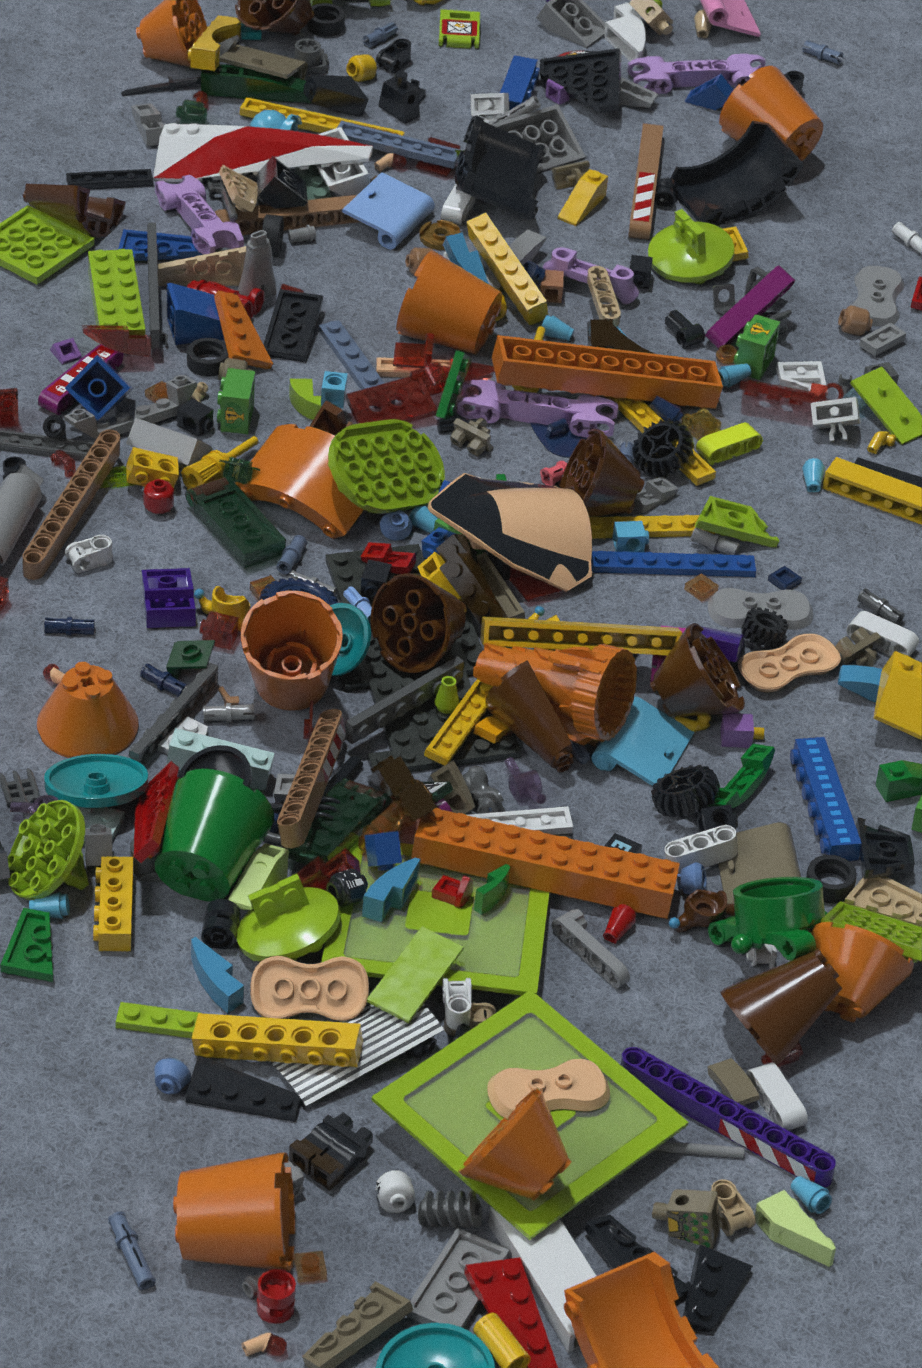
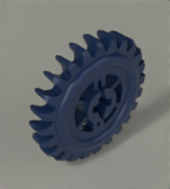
M288 578V580L279 579V582L273 581L261 591L259 601L261 599L265 600L281 591H302L321 598L329 605L338 603V599L331 591H328V588L325 586L320 587L319 583L313 584L311 580L303 581L301 578L297 580L293 578Z

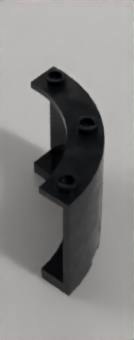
M473 116L463 142L467 143L465 151L460 152L455 173L456 189L522 219L531 221L538 212V207H536L538 201L534 199L535 189L533 187L538 165L545 156V151H543L545 145H536L484 122V118L480 116Z
M752 121L744 135L725 153L700 165L690 167L676 166L670 179H673L677 184V197L698 222L719 226L724 225L725 221L729 220L742 221L769 206L779 197L778 193L786 185L790 186L804 164L769 123Z

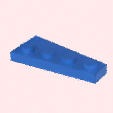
M123 229L118 249H132L134 261L148 260L147 232ZM156 233L157 260L185 259L203 255L193 245L191 236Z

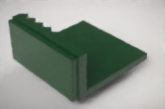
M215 640L174 642L166 666L167 672L179 680V674H181L182 669L207 668Z

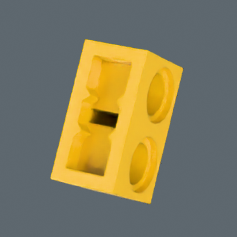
M135 447L132 448L126 463L127 483L145 487L152 480L162 479L168 481L174 488L179 476L178 457Z

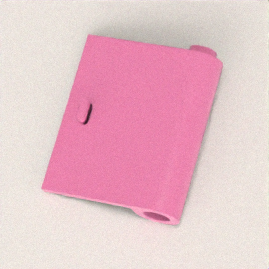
M700 0L712 25L760 37L761 33L745 0Z

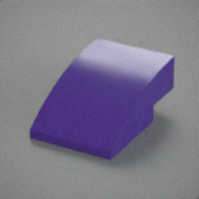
M190 568L142 570L146 627L196 626L194 588Z
M703 627L704 630L701 633L706 638L712 637L727 660L737 662L745 636Z

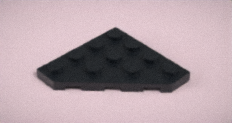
M620 48L540 59L539 73L542 80L547 82L550 79L565 88L568 95L599 113L620 110Z

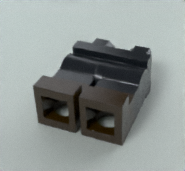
M344 1112L335 1118L328 1114L323 1119V1122L316 1125L301 1141L296 1139L289 1145V1161L294 1166H298L306 1175L311 1174L313 1180L331 1191L359 1162L361 1163L366 1158V1149L373 1142V1133L365 1127L360 1128L354 1133L351 1130L353 1128V1120ZM300 1158L305 1160V1164L300 1161ZM322 1173L327 1175V1180L322 1177Z

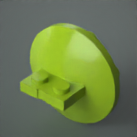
M683 209L675 211L674 224L659 231L652 238L648 247V257H653L652 268L665 279L702 284L706 280L722 275L731 265L734 259V243L730 235L720 227L705 222L693 221Z
M56 800L48 804L42 803L29 819L21 822L19 833L7 857L9 871H14L10 878H8V885L16 895L30 901L50 895L63 882L79 890H83L89 885L82 854L85 838V820L77 806L65 800Z
M295 874L277 882L273 886L265 887L248 895L253 909L249 910L239 922L236 940L242 953L252 961L261 962L272 956H283L296 961L298 957L308 953H315L322 949L323 943L337 929L341 919V911L337 900L331 893L319 888L303 887L299 876Z

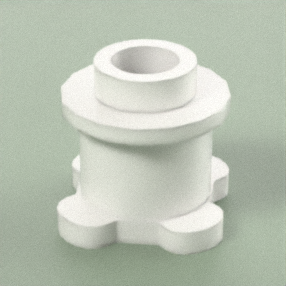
M764 944L762 949L751 948L746 954L747 961H751L752 966H756V964H769V968L772 969L775 966L777 949L774 945Z

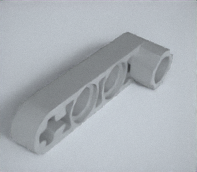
M572 909L552 921V929L555 935L574 952H579L577 955L588 965L595 967V971L615 989L629 982L630 975L625 965L585 930L587 928V921L579 909Z

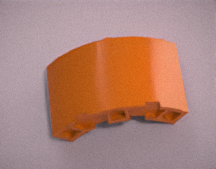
M296 424L277 426L232 485L241 498L247 501H268L279 504L286 509H291L322 529L326 536L333 539L345 536L364 510L351 502L338 490L328 466L329 447L335 435L307 426L305 429L298 428Z
M656 1252L647 1254L564 1290L566 1299L564 1310L567 1317L571 1320L578 1344L588 1365L587 1368H720L708 1353L702 1355L694 1344L698 1338L687 1317H680L674 1302L679 1297L674 1285L670 1263Z

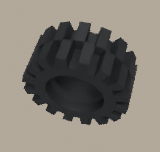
M757 607V610L751 608V611L747 612L741 633L744 634L745 639L750 638V643L756 642V646L761 647V645H764V648L768 649L770 646L774 649L776 646L780 647L783 643L789 625L781 614L777 616L775 611L769 612L767 608L762 610L761 607Z

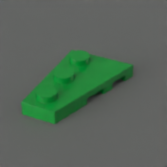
M457 350L455 352L436 413V417L439 419L453 417L455 413V403L462 391L463 382L472 362V359L464 352Z
M23 908L0 964V972L53 982L49 912Z

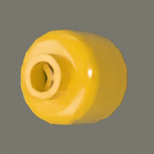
M368 54L355 55L349 59L346 70L354 81H368L375 77L377 65L374 58Z

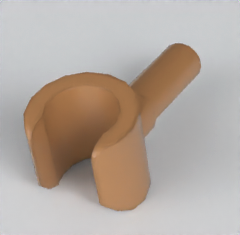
M223 686L218 688L223 697L224 706H226V703L238 705L239 696L230 697Z

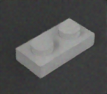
M888 323L860 338L859 346L872 355L877 356L903 342L906 338V333L892 323Z

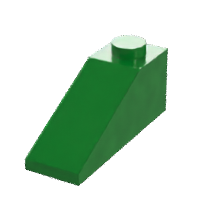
M900 760L879 765L875 786L884 801L890 802L922 795V764Z

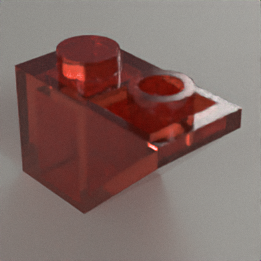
M17 388L1 389L0 428L19 426Z

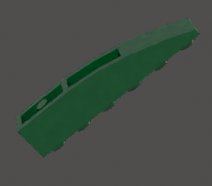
M219 64L215 71L204 69L201 71V95L311 103L303 93L306 81L293 76L286 79L229 64Z

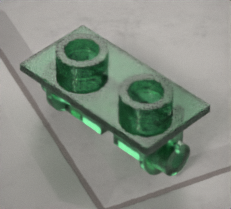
M229 457L228 461H219L225 463L223 477L227 481L247 484L251 480L253 470L260 471L259 468L252 467L253 462Z

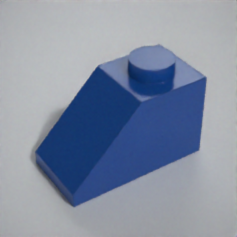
M720 74L691 90L685 102L717 110L721 107L723 108L726 100L733 92V88L724 76Z

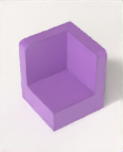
M729 713L722 715L720 728L721 747L749 748L752 745L754 735L752 714Z

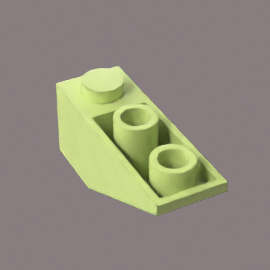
M267 843L261 846L252 855L228 900L238 905L239 909L252 910L253 908L248 898L249 894L265 887L273 886L287 878L289 850Z
M785 1190L757 1203L755 1222L772 1241L828 1267L833 1265L836 1251L833 1241L820 1231L816 1222L804 1213L799 1203L794 1198H791Z

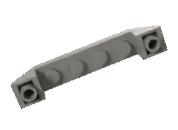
M178 375L173 380L166 382L168 399H159L154 404L138 406L136 410L120 412L115 417L98 421L87 410L76 409L71 414L65 415L64 420L94 439H97L102 431L109 429L122 434L131 431L135 418L155 423L176 416L177 409L192 396L197 387V382L186 375Z

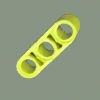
M744 422L702 437L696 444V451L710 465H714L715 462L720 463L734 458L733 456L737 457L751 452V449H758L763 442V437L749 423Z

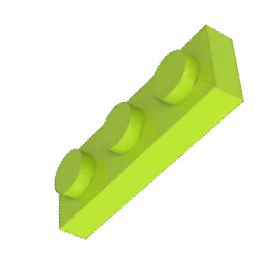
M120 1002L115 1028L192 1038L197 1016L200 1012Z

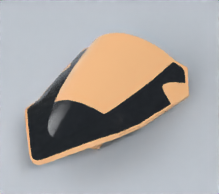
M463 473L432 498L428 504V510L465 535L473 549L487 550L510 567L565 592L592 577V534L590 520L583 500L571 489L528 482L482 479Z

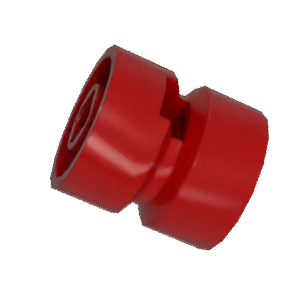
M281 1269L268 1270L258 1280L256 1309L260 1318L268 1323H284L294 1314L296 1282L289 1272Z

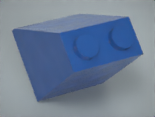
M167 283L166 318L175 345L190 344L201 338L225 340L214 299L215 295L174 283Z
M96 355L65 387L88 412L95 416L97 421L114 409L134 389L99 355Z

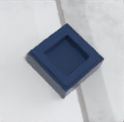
M783 566L770 574L768 581L780 590H790L801 583L802 577L788 567Z

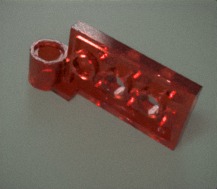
M435 362L426 365L424 368L411 371L409 377L348 393L345 399L357 424L388 419H398L409 423L436 415L437 408L431 396L443 392L447 376L441 364ZM398 400L402 402V405L394 406L391 401ZM370 407H380L381 411L373 412Z
M747 379L741 380L740 390H745V395L757 397L759 393L767 394L766 399L780 401L781 397L789 399L788 403L802 405L803 401L809 403L829 401L830 399L827 398L826 391L831 387L838 390L839 397L837 399L844 398V389L836 382L826 385L812 383L810 391Z

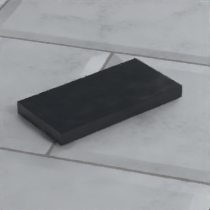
M280 289L263 344L270 357L306 362L323 304L322 295Z

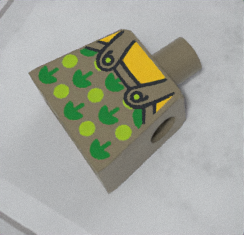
M676 1189L672 1192L668 1204L654 1203L652 1218L667 1221L668 1235L670 1237L713 1249L720 1231L718 1192Z

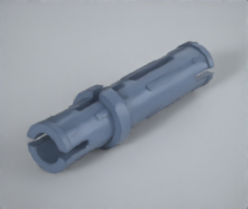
M124 1212L113 1213L108 1218V1223L115 1234V1244L117 1248L122 1250L138 1284V1288L145 1290L153 1287L156 1279L152 1275L140 1249L137 1233L131 1229Z

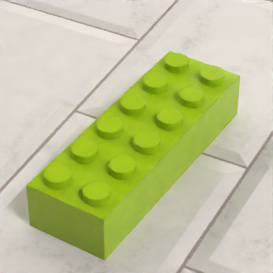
M132 249L88 251V274L99 344L105 343L120 351L145 350V324Z

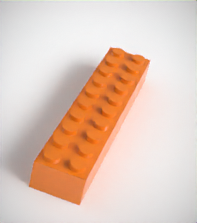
M497 335L492 354L497 383L505 386L516 385L526 388H542L549 391H567L573 394L585 393L592 396H610L616 399L627 398L636 401H653L658 395L672 404L696 406L702 409H716L723 388L716 362L710 360Z
M435 808L420 818L411 859L419 858L421 864L487 878L488 873L508 864L510 866L508 883L612 907L625 904L635 912L668 919L680 863L672 862L668 859H659L641 853L627 852L618 848H610L596 845L592 842H583L565 836L547 834L539 830L525 829L516 825H507L489 819L467 816L463 813L441 810L440 808Z

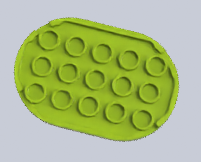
M398 419L347 426L332 439L328 452V466L338 490L358 507L370 513L378 514L409 510L418 506L428 505L431 499L438 494L445 480L443 461L437 448L425 433L420 434L412 428V424Z

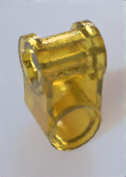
M700 408L696 413H687L682 416V425L684 424L698 441L706 435L721 431V421L715 418L706 408Z

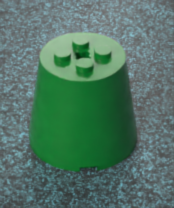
M214 769L191 770L184 777L179 778L173 790L160 849L155 859V871L159 878L173 891L184 896L206 902L226 897L274 823L273 808L258 789L252 791L243 785V779Z

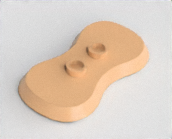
M802 634L792 638L784 646L777 649L753 651L743 655L738 661V669L749 685L756 690L775 692L796 678L822 675L830 672L838 666L841 656L835 646L826 638L817 634Z
M272 956L264 959L255 967L251 978L250 993L254 1009L265 1018L286 1019L300 1013H317L332 1020L346 1021L355 1018L364 1010L369 993V982L366 970L362 964L349 957H336L318 964H304L287 957Z
M572 1059L559 1066L545 1070L508 1068L491 1077L487 1086L488 1097L493 1108L506 1119L514 1111L515 1106L536 1087L542 1091L550 1111L557 1109L593 1111L603 1107L610 1098V1088L605 1075L595 1063L586 1059Z

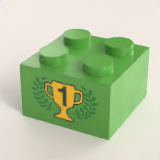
M755 314L751 322L746 323L744 333L739 334L736 341V346L739 349L735 354L733 364L747 363L751 369V376L749 377L761 380L774 359L780 322Z
M228 368L226 377L221 379V391L218 392L217 405H220V409L217 412V423H221V432L248 434L254 409L255 371Z

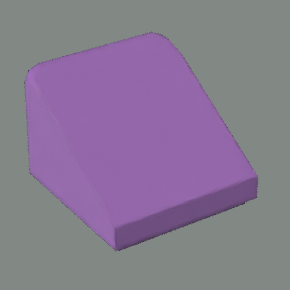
M550 79L547 80L546 97L560 105L570 99L564 87Z
M74 338L54 343L50 348L52 354L61 364L82 358Z

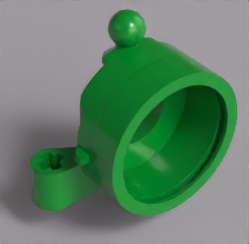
M775 877L741 884L733 889L735 916L712 922L708 927L709 937L714 944L722 945L731 942L732 950L739 955L747 954L751 948L762 949L764 944L774 945L785 959L789 961L797 959L816 950L815 938L808 931H812L816 924L821 923L822 918L827 914L824 908L823 884L818 880L805 877Z

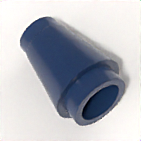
M658 395L649 405L664 422L669 418L673 422L679 421L684 414L680 411L681 408L660 398Z

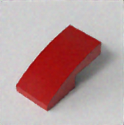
M368 542L361 555V561L365 563L369 559L392 564L391 573L396 574L410 573L416 562L415 553L392 551L391 544Z

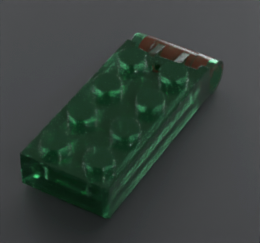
M229 475L185 491L186 501L193 508L195 515L244 569L282 555L286 547V539L242 492Z
M346 778L340 783L338 782L325 796L339 800L340 804L320 803L330 805L336 808L337 811H317L333 816V819L314 818L306 840L301 846L296 848L283 847L289 850L288 859L329 872L376 822L377 818L388 811L392 799L384 791Z

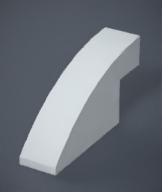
M629 3L615 6L613 20L605 23L604 38L615 48H620L621 54L629 61L643 58L645 28L640 16Z

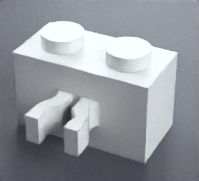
M856 397L811 403L813 426L815 429L831 428L829 433L830 442H835L836 427H839L844 441L848 440L843 426L861 424L859 404Z

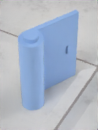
M381 172L343 208L342 213L378 230L380 245L392 250L434 210L435 204L433 199L427 194Z

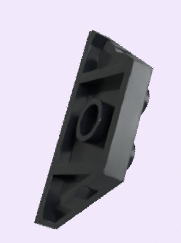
M857 818L856 828L862 843L860 856L864 879L912 872L914 870L915 860L910 835L894 831L883 825H879L878 829L865 825L866 819Z

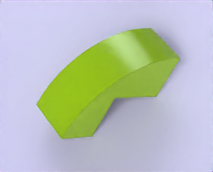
M290 378L289 398L291 404L303 416L313 420L322 407L321 396H313V379Z

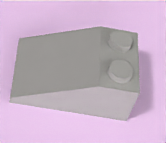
M550 0L536 17L549 31L585 48L601 38L605 32V22L583 0Z

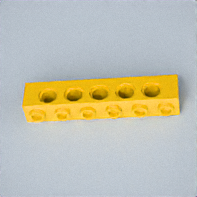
M198 1013L192 1035V1043L195 1055L205 1058L358 1067L363 1046L361 1024Z

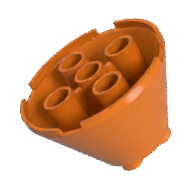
M163 0L141 19L140 27L136 28V35L138 39H141L145 58L190 67L191 61H188L189 48H192L198 37H201L202 33L205 32L207 25L197 0Z
M78 662L74 668L65 673L37 718V730L42 742L53 752L67 758L87 754L116 755L133 742L139 725L136 711L113 679L111 671L90 665L87 662Z
M833 922L818 923L811 931L816 941V949L818 948L828 960L824 965L830 964L838 973L839 977L836 981L842 987L841 991L824 1011H834L839 1013L840 1018L854 1023L856 1018H863L912 973L914 967L913 960L909 958L907 961L903 956L904 950L890 940L866 929L845 924L844 928L832 927Z
M538 1087L528 1093L515 1106L516 1108L508 1116V1120L504 1117L463 1163L465 1167L463 1169L460 1168L458 1171L462 1176L526 1198H531L534 1201L540 1194H544L553 1185V1179L571 1164L572 1161L568 1158L543 1093Z

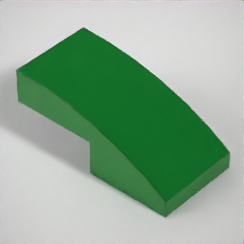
M508 864L488 873L487 884L476 889L474 910L480 915L492 909L505 895L510 873V866Z

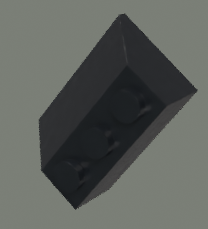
M272 156L257 174L258 199L265 206L270 205L274 209L305 206L308 203L306 181Z

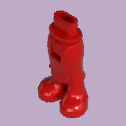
M203 279L200 281L192 280L187 285L188 288L213 295L218 290L238 295L250 320L253 318V314L256 315L260 312L265 299L264 291L259 288L252 289L249 295L245 296L239 294L237 290H232L217 282H207Z

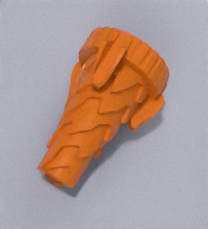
M484 643V650L479 654L476 666L473 668L474 677L485 684L499 687L503 682L501 677L528 660L571 741L586 745L592 740L608 741L614 738L625 724L633 704L637 679L635 658L629 650L606 644H599L593 650L588 647H572L552 651L534 647V650L519 646H514L510 649Z

